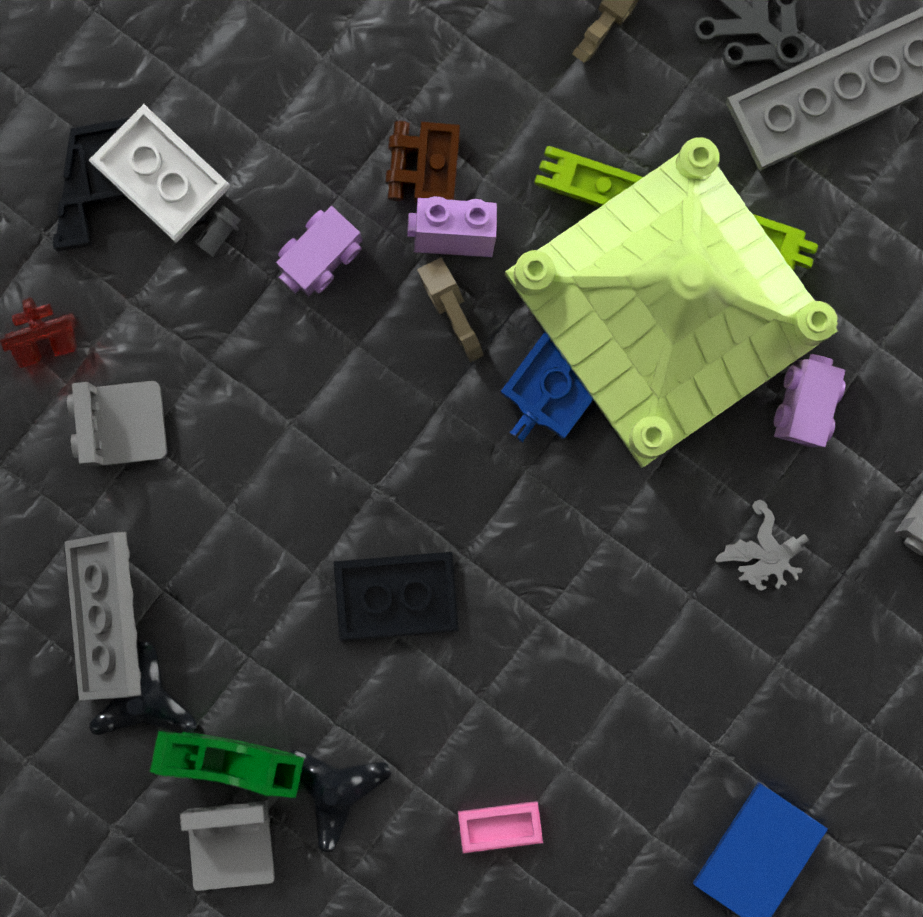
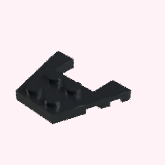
M130 117L70 129L63 173L65 181L62 200L59 201L57 212L59 216L57 232L53 238V248L57 252L92 246L85 209L87 205L127 198L90 163L89 159ZM203 215L193 226L207 224L205 215Z

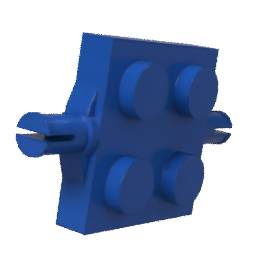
M546 332L543 333L500 392V394L516 404L523 414L509 432L513 437H516L521 428L526 426L517 437V440L522 443L535 424L547 427L559 437L565 439L593 401Z

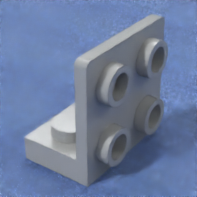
M268 801L188 808L180 814L181 830H189L194 890L270 884L274 881Z

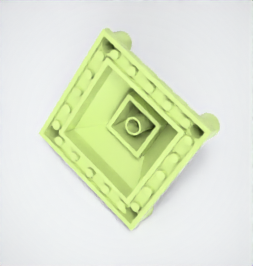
M706 138L688 140L677 155L540 249L524 253L514 266L505 271V276L641 468L838 332L836 329L838 325L837 315L834 309L825 302L815 301L807 292L800 279L784 260L782 254L766 235L764 229L748 210L741 197L718 167L720 161L719 151L716 145Z

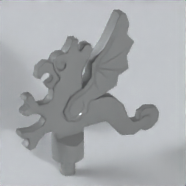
M755 501L752 505L754 512L758 515L763 513L765 516L757 535L760 546L752 540L746 543L740 539L736 544L726 545L724 552L720 553L715 561L716 563L728 561L747 563L752 559H757L759 561L754 565L740 566L738 568V571L743 573L738 579L740 581H748L750 585H755L756 589L762 591L766 589V586L761 585V580L768 581V576L773 574L778 579L775 587L780 589V585H787L783 579L784 571L791 573L795 581L798 580L797 574L802 573L803 570L791 567L788 562L803 550L801 545L809 539L803 534L797 539L791 537L779 545L772 536V527L775 520L773 512L767 508V504L764 501Z

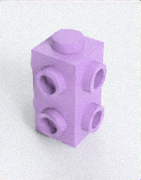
M438 196L418 198L416 213L408 214L407 237H415L414 252L492 257L496 241L497 203L485 202L480 199L468 201L446 200Z
M332 205L325 213L322 210L315 213L305 226L308 230L298 241L294 238L289 240L278 253L280 259L276 263L280 271L283 272L278 278L295 294L300 289L308 297L314 291L317 293L322 292L334 279L332 272L342 262L345 265L349 264L362 249L359 246L362 242L361 233Z
M810 354L809 359L793 362L784 378L786 393L783 404L779 405L774 416V426L776 427L774 437L808 447H826L827 441L831 439L835 430L833 416L836 405L841 401L845 392V381H843L846 370L832 366V359Z

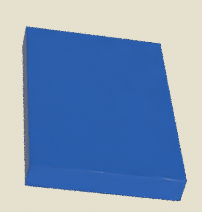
M758 782L693 881V884L740 917H772L828 828Z

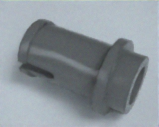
M223 205L218 211L216 209L213 210L215 216L197 239L193 241L212 257L216 255L215 253L232 231L240 229L237 225L241 219Z

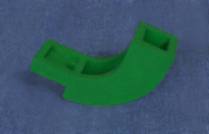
M158 731L150 772L161 776L221 782L267 796L296 798L304 757L262 745L190 732H183L181 734Z

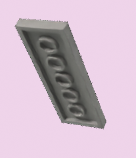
M923 8L728 97L725 103L759 171L922 96Z

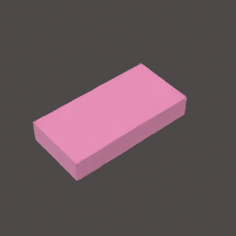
M537 801L458 811L463 853L543 843Z

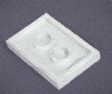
M144 104L89 159L95 168L175 243L231 187L223 177Z

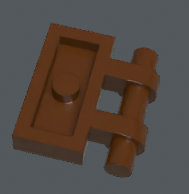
M395 121L394 132L389 137L388 149L392 151L390 170L386 171L385 184L389 185L387 199L402 201L404 187L415 186V202L418 201V198L434 196L442 197L446 200H454L460 125L421 121L420 137L409 136L410 123ZM408 152H418L417 171L406 170Z

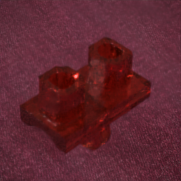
M30 297L22 301L24 312L12 315L15 327L26 323L29 326L6 333L5 338L0 340L4 352L11 350L20 368L42 360L36 341L49 338L55 356L75 351L77 344L73 329L77 321L72 312L42 322L41 318L54 315L52 306L49 303L37 307L34 300Z

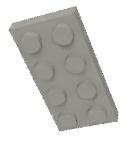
M114 532L65 541L79 701L141 695V672L138 666L137 630L134 623L133 589L130 580L129 548L127 546L126 532Z

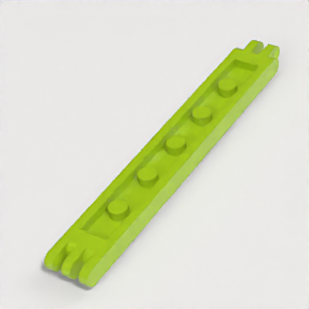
M546 146L544 155L558 162L554 164L548 161H541L539 170L553 175L551 179L536 175L534 184L538 187L601 207L643 177L552 146ZM753 214L793 271L795 265L803 268L812 267L814 260L799 253L801 250L810 254H816L818 244L805 240L806 233L804 231Z

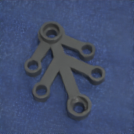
M718 0L739 19L714 20L711 17H702L697 21L693 30L695 39L703 44L712 42L715 37L758 35L768 43L756 46H744L739 42L728 44L723 52L722 60L731 69L741 67L744 62L773 61L778 68L787 71L806 62L810 54L807 40L797 33L795 5L798 0H792V3L789 5L782 4L780 0H773L774 8L780 12V31L769 22L767 0H751V6L744 0ZM708 25L712 29V34L703 35L699 27ZM787 47L792 48L795 51V57H786L783 54V49ZM731 50L738 51L741 54V59L737 61L730 59L728 52Z

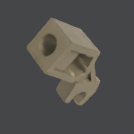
M602 0L598 10L603 14L598 21L596 20L584 34L585 38L575 48L572 55L584 63L589 61L614 24L618 23L621 25L631 14L639 0Z
M442 257L418 268L419 277L428 296L439 314L446 311L460 346L463 347L469 362L484 356L476 334L459 305L464 302V299Z

